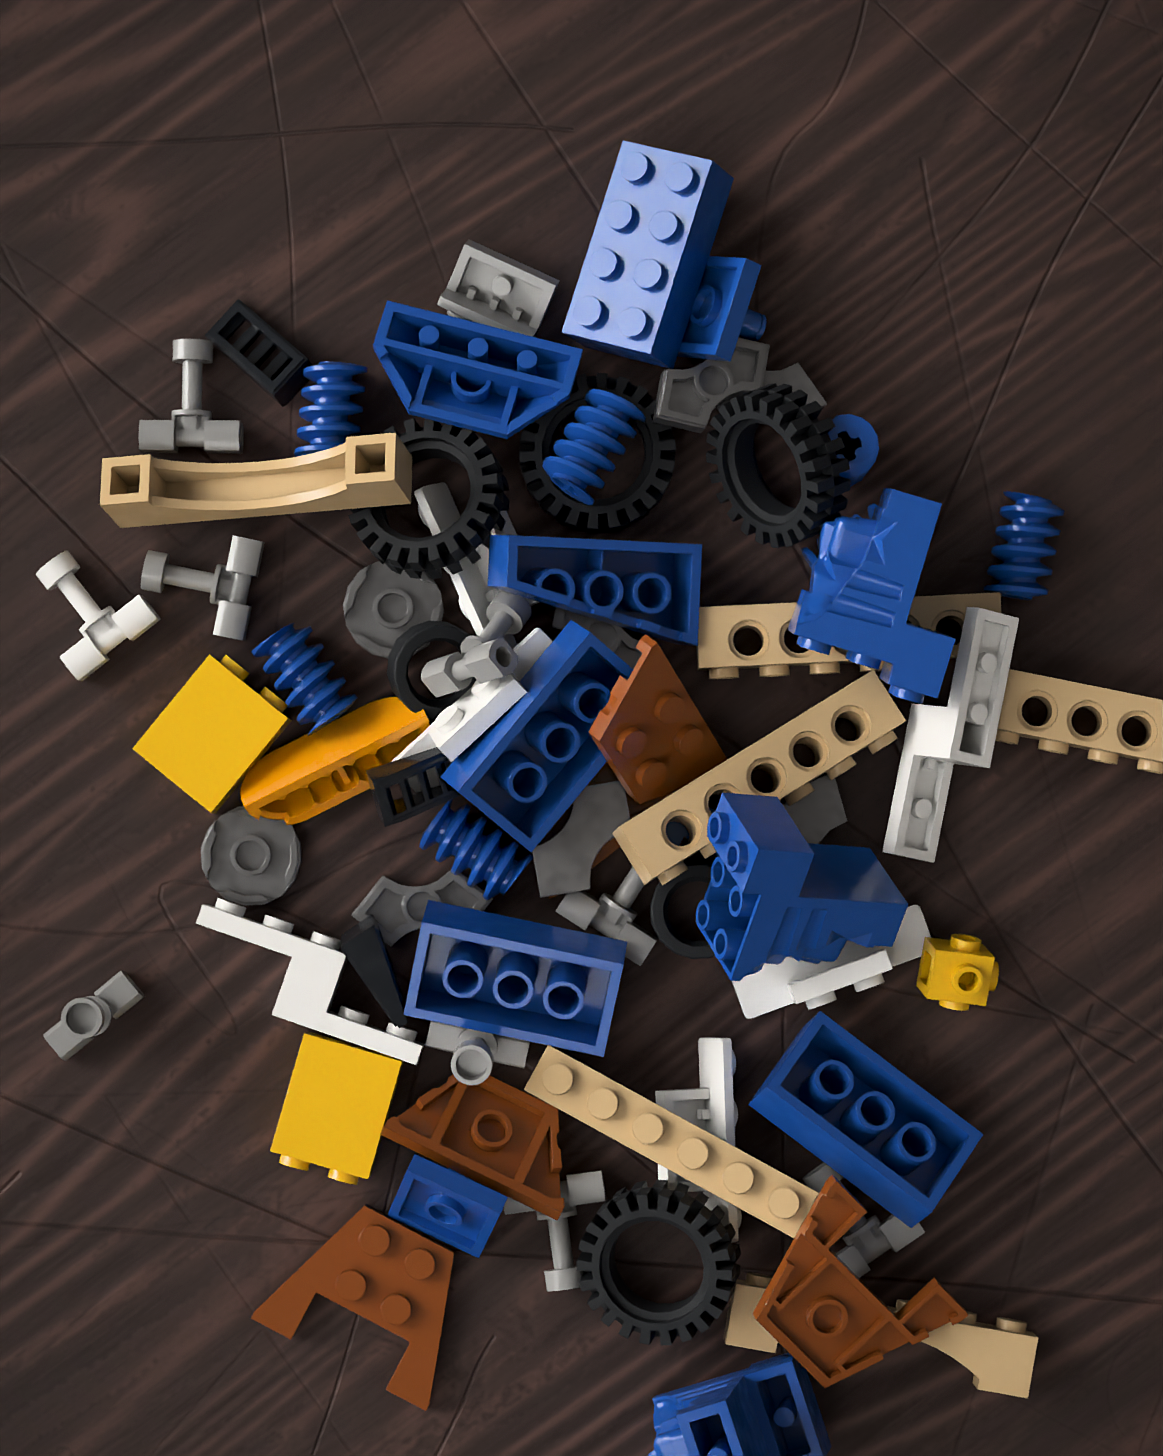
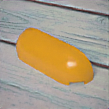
M388 697L368 703L332 721L311 735L306 734L260 759L249 770L243 780L240 791L242 803L247 812L258 820L260 817L284 820L286 825L306 821L370 789L365 770L390 763L430 726L424 709L417 713L410 711L398 697Z

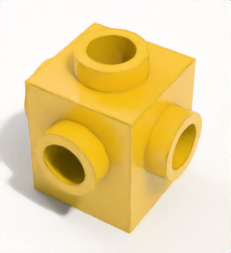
M952 934L951 940L925 937L916 986L927 999L939 1000V1005L948 1009L966 1011L969 1010L970 1004L986 1006L989 991L993 992L998 983V962L994 961L995 957L981 944L982 940L966 934Z

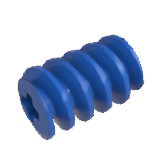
M323 361L304 369V377L316 384L302 388L301 396L314 404L300 408L299 417L312 424L298 428L297 437L310 444L296 448L294 452L295 457L336 447L346 442L347 435L361 432V427L348 421V416L363 412L364 407L350 401V396L365 392L366 387L352 381L354 375L367 373V367L351 363Z
M591 389L586 393L585 401L588 406L578 407L574 415L577 423L571 422L564 428L567 440L560 439L554 444L553 450L557 457H546L542 465L546 474L555 485L572 498L586 505H593L595 502L585 490L586 487L589 485L603 489L605 486V482L596 473L598 468L609 472H614L616 468L607 457L608 452L618 455L626 453V448L617 440L619 435L632 439L636 437L637 432L628 423L629 419L640 422L646 421L645 415L633 403L614 393L600 389Z
M852 414L836 415L831 419L836 427L829 431L828 435L831 441L841 437L845 446L843 449H852L854 452L849 459L850 469L839 474V476L851 480V487L862 481L875 463L879 451L878 436L872 425L862 417ZM843 454L837 455V458H845Z
M1003 491L1004 496L1016 504L1000 507L999 514L1012 522V524L996 527V535L1007 541L1008 544L992 547V555L1004 563L988 567V575L1000 581V583L984 586V591L988 593L1000 592L1003 597L1020 600H1032L1036 596L1048 595L1049 589L1037 583L1036 578L1052 575L1053 570L1042 564L1040 559L1041 557L1056 555L1057 550L1044 543V539L1060 535L1061 530L1048 523V519L1064 516L1065 510L1053 504L1049 499L1019 492Z
M291 623L261 642L251 652L255 658L271 655L262 669L267 675L282 672L276 680L274 687L277 691L293 688L285 703L288 708L305 706L296 720L300 725L315 722L316 724L308 734L311 735L351 708L358 697L355 693L339 696L338 692L345 684L346 679L344 677L331 680L327 678V675L335 665L334 661L329 660L317 663L315 659L324 646L322 643L306 646L304 642L312 633V628L309 626L295 630L293 627L295 623Z
M453 799L447 801L423 832L419 847L422 850H426L438 843L436 861L440 863L451 856H455L451 873L458 875L470 868L471 872L467 881V885L470 888L485 880L487 884L483 894L484 899L490 900L500 893L504 896L531 862L533 855L530 853L518 861L515 860L519 843L513 841L500 848L499 843L503 833L500 828L485 836L483 830L487 821L486 817L481 816L469 823L467 818L471 806L466 803L453 811L451 809Z

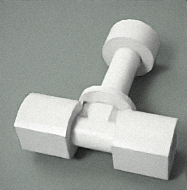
M66 550L41 567L36 576L48 591L58 587L85 621L79 629L84 638L60 656L73 676L78 681H83L110 660L106 655L126 638L134 641L160 621L161 618L142 595H137L117 612H115L112 606L101 610L74 574L79 570L80 565L70 552Z

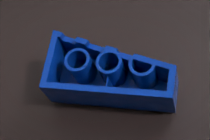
M490 535L489 587L646 634L670 643L698 646L702 544Z

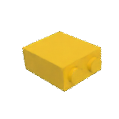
M209 654L132 749L206 810L216 814L244 780L249 770L263 757L292 720L283 714L284 710L288 707L286 703L266 686L260 693L252 689L244 682L250 673L228 655H225L219 662Z
M305 1032L270 1151L281 1154L279 1163L292 1168L308 1171L310 1163L330 1168L328 1177L341 1182L357 1185L359 1177L369 1179L382 1139L380 1134L388 1118L404 1061L371 1049L312 1032Z

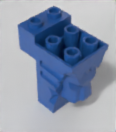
M883 488L879 505L875 507L872 519L840 516L835 518L834 521L822 523L819 555L812 565L809 591L801 590L788 628L791 633L798 635L796 644L829 655L832 646L847 650L845 658L849 659V661L878 670L882 660L884 664L879 678L890 684L888 692L893 694V696L919 704L923 703L925 695L938 699L956 639L944 633L906 622L942 503L895 489Z
M735 793L721 794L717 809L709 817L707 825V837L716 849L719 857H716L712 863L711 880L704 900L698 903L696 924L731 981H741L743 977L762 970L764 963L778 965L786 957L794 958L798 962L802 960L813 964H819L821 961L834 962L839 957L847 940L868 948H874V946H893L908 903L870 848L808 843L778 797Z
M790 1353L752 1363L749 1368L656 1395L652 1398L654 1403V1429L657 1433L654 1440V1450L648 1456H826L831 1448L807 1370Z

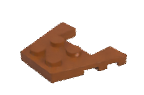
M833 1174L826 1180L753 1311L756 1321L824 1388L883 1360L882 1355L908 1342L914 1345L928 1338L929 1332L949 1322L952 1325L957 1324L969 1315L965 1308L935 1278L928 1282L897 1313H893L830 1249L838 1239L867 1213L865 1207Z
M365 1204L254 1311L251 1319L291 1340L315 1294L318 1293L409 1341V1345L386 1390L426 1411L431 1400L455 1251Z

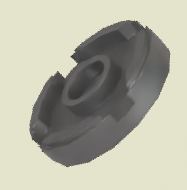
M380 561L368 565L357 573L347 587L343 603L346 626L356 643L372 655L388 658L397 638L411 626L426 621H442L444 614L441 591L434 579H431L425 571H422L421 579L410 578L404 569L400 575L392 571L386 563L382 564ZM430 642L423 644L414 654L426 648Z
M239 806L221 815L208 828L201 846L202 870L210 885L224 899L243 906L266 904L283 896L296 881L302 864L301 842L293 826L286 825L284 820H273L260 817L258 820L251 816L244 806Z

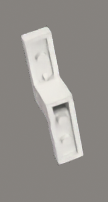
M967 607L947 707L911 704L883 853L934 863L953 765L990 768L1019 618L983 608Z
M217 898L215 907L209 904H202L196 924L292 957L272 1012L273 1016L414 1065L418 1064L425 1044L415 1041L417 1031L404 1026L400 1028L398 1026L395 1027L392 1022L388 1023L386 1030L367 1024L370 1015L342 1005L338 1014L330 1011L348 960L344 953L339 950L341 940L313 931L310 940L291 933L294 924L269 915H265L263 923L243 917L246 907L224 899Z

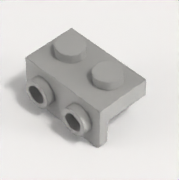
M468 239L463 246L447 288L440 295L437 305L446 309L448 316L536 337L560 280Z

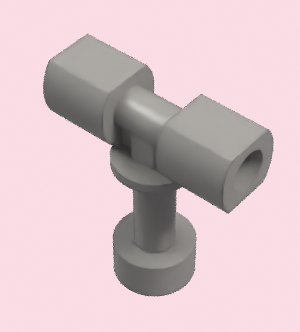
M203 339L173 340L172 361L182 364V409L172 410L171 420H140L139 450L143 453H178L179 447H204V451L207 453L243 454V423L240 420H212V412L202 410L203 364L213 363V341Z
M233 536L227 565L217 564L215 573L169 564L168 553L148 550L142 570L141 589L162 593L165 584L208 592L210 593V603L219 605L213 635L245 641L252 606L246 605L251 577H258L265 542Z
M506 591L498 592L486 609V615L490 622L480 636L472 635L466 637L460 646L461 654L455 652L426 663L421 673V680L436 698L467 688L473 677L482 684L508 676L515 670L518 663V655L503 637L506 633L516 634L520 632L530 618L531 607L524 597Z
M633 866L614 896L603 893L598 900L584 890L567 893L555 911L583 930H586L589 925L608 938L627 941L625 957L639 966L642 965L658 939L633 922L637 913L630 907L644 886Z
M124 970L119 971L94 992L95 996L76 998L68 1002L61 1013V1020L43 1034L45 1040L62 1060L67 1061L93 1040V1036L105 1032L111 1023L112 1017L118 1019L144 997L143 992Z
M430 1021L425 1047L453 1053L451 1070L455 1078L466 1085H477L489 1077L493 1062L524 1069L530 1042Z
M823 1162L802 1179L807 1187L820 1193L826 1180L832 1174L839 1181L843 1176ZM893 1214L882 1222L879 1221L876 1215L868 1219L863 1216L842 1237L847 1246L835 1254L860 1278L871 1270L867 1265L890 1248L894 1252H898L924 1234L925 1231L920 1223L910 1228Z
M602 1170L566 1175L567 1180L560 1181L561 1198H564L565 1207L558 1221L510 1197L507 1198L504 1205L505 1215L536 1211L537 1220L548 1221L554 1269L544 1271L547 1292L580 1288L579 1280L585 1274V1271H577V1266H574L567 1217L577 1215L576 1205L606 1201Z

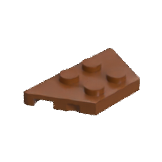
M646 634L635 647L642 652V655L628 679L621 675L619 676L610 692L607 705L600 710L588 731L627 794L639 804L676 791L727 760L659 644Z
M452 1074L442 1086L432 1088L418 1098L416 1104L399 1116H392L388 1119L380 1135L557 1221L565 1207L564 1198H561L559 1173L562 1170L561 1149L557 1145V1135L560 1131L558 1109L490 1075L480 1084L466 1085L458 1081Z

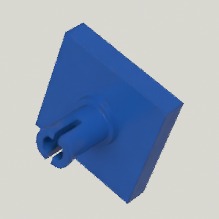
M709 256L677 357L731 362L739 337L751 341H758L766 328V317L749 309L748 306L762 265L747 258Z
M414 1154L387 1216L479 1258L508 1197L450 1168H444Z

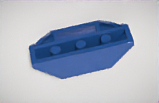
M388 300L373 343V349L409 415L504 439L510 438L570 398L583 355V349Z

